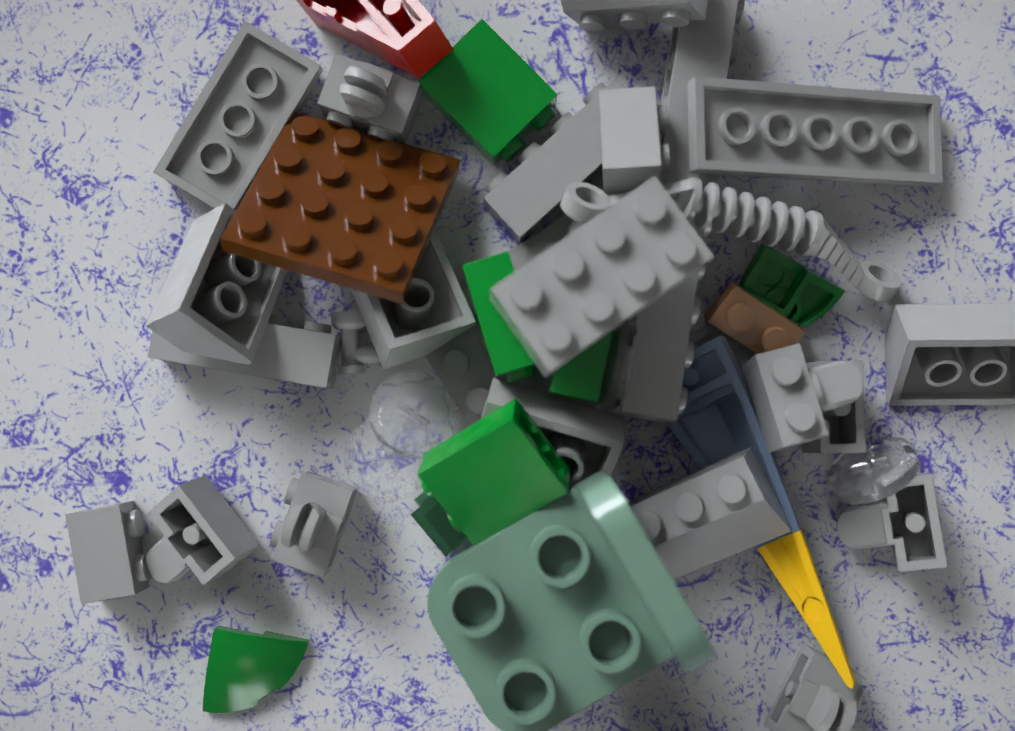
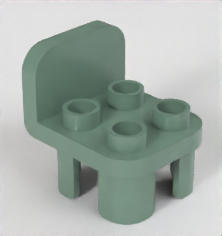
M603 471L595 473L568 489L567 494L448 560L435 575L428 594V613L434 629L483 713L492 724L502 731H548L674 655L687 673L716 656L704 631L628 503L610 476Z

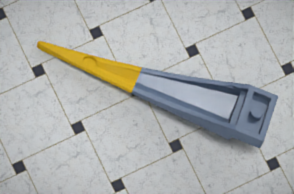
M718 336L694 349L692 364L689 369L684 370L682 387H686L688 391L685 410L682 415L678 414L677 421L666 424L700 469L748 447H752L792 527V531L755 547L802 615L846 686L853 689L856 680L774 452L768 453L745 377L725 336Z

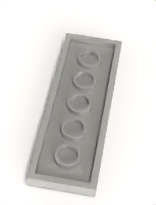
M695 76L687 82L689 173L934 187L943 183L940 96Z

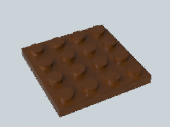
M296 112L283 127L220 238L222 251L402 304L458 175L460 159L398 141H383L368 136L367 132L353 128H344L325 120Z

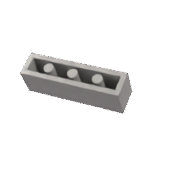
M618 78L614 79L607 87L602 82L595 86L583 99V102L586 104L585 107L575 116L570 112L563 115L551 127L550 131L553 135L541 146L538 142L531 144L518 157L517 160L520 162V165L509 175L502 171L485 187V191L488 194L483 198L484 206L519 244L561 207V200L567 185L572 182L587 183L602 170L599 90L626 88Z
M271 315L255 358L250 364L246 365L183 352L154 331H152L148 358L333 389L341 347V337L331 334V325L305 321L304 329L288 327V318Z

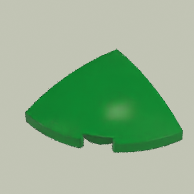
M763 243L760 244L739 283V286L793 322H797L802 328L810 325L827 313L845 292L843 288L779 251L765 246Z
M217 626L213 632L207 664L203 712L230 713L245 710L258 705L262 698L269 695L275 689L280 690L290 680L302 662L309 639L269 631L258 634Z

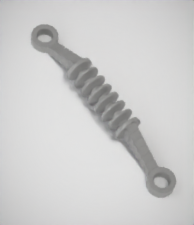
M695 177L678 181V183L671 182L662 185L689 223L695 216L697 228L705 229L712 222V229L716 233H723L728 228L729 234L734 238H740L745 233L746 239L749 242L756 243L762 238L763 244L768 247H774L778 244L783 251H791L795 248L798 255L827 259L856 289L876 301H890L901 285L899 276L886 265L872 260H865L860 263L837 234L833 232L820 212L808 211L805 214L802 207L793 206L788 210L785 202L777 201L771 206V201L767 197H759L754 202V197L749 192H743L737 198L735 189L731 187H726L720 194L719 186L713 182L708 183L702 191V182ZM572 182L567 185L560 206L567 216L585 224L632 191L609 196L600 188L589 183Z

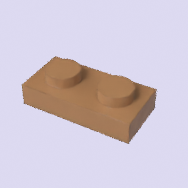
M732 280L705 315L706 320L756 354L795 345L806 333L801 326Z

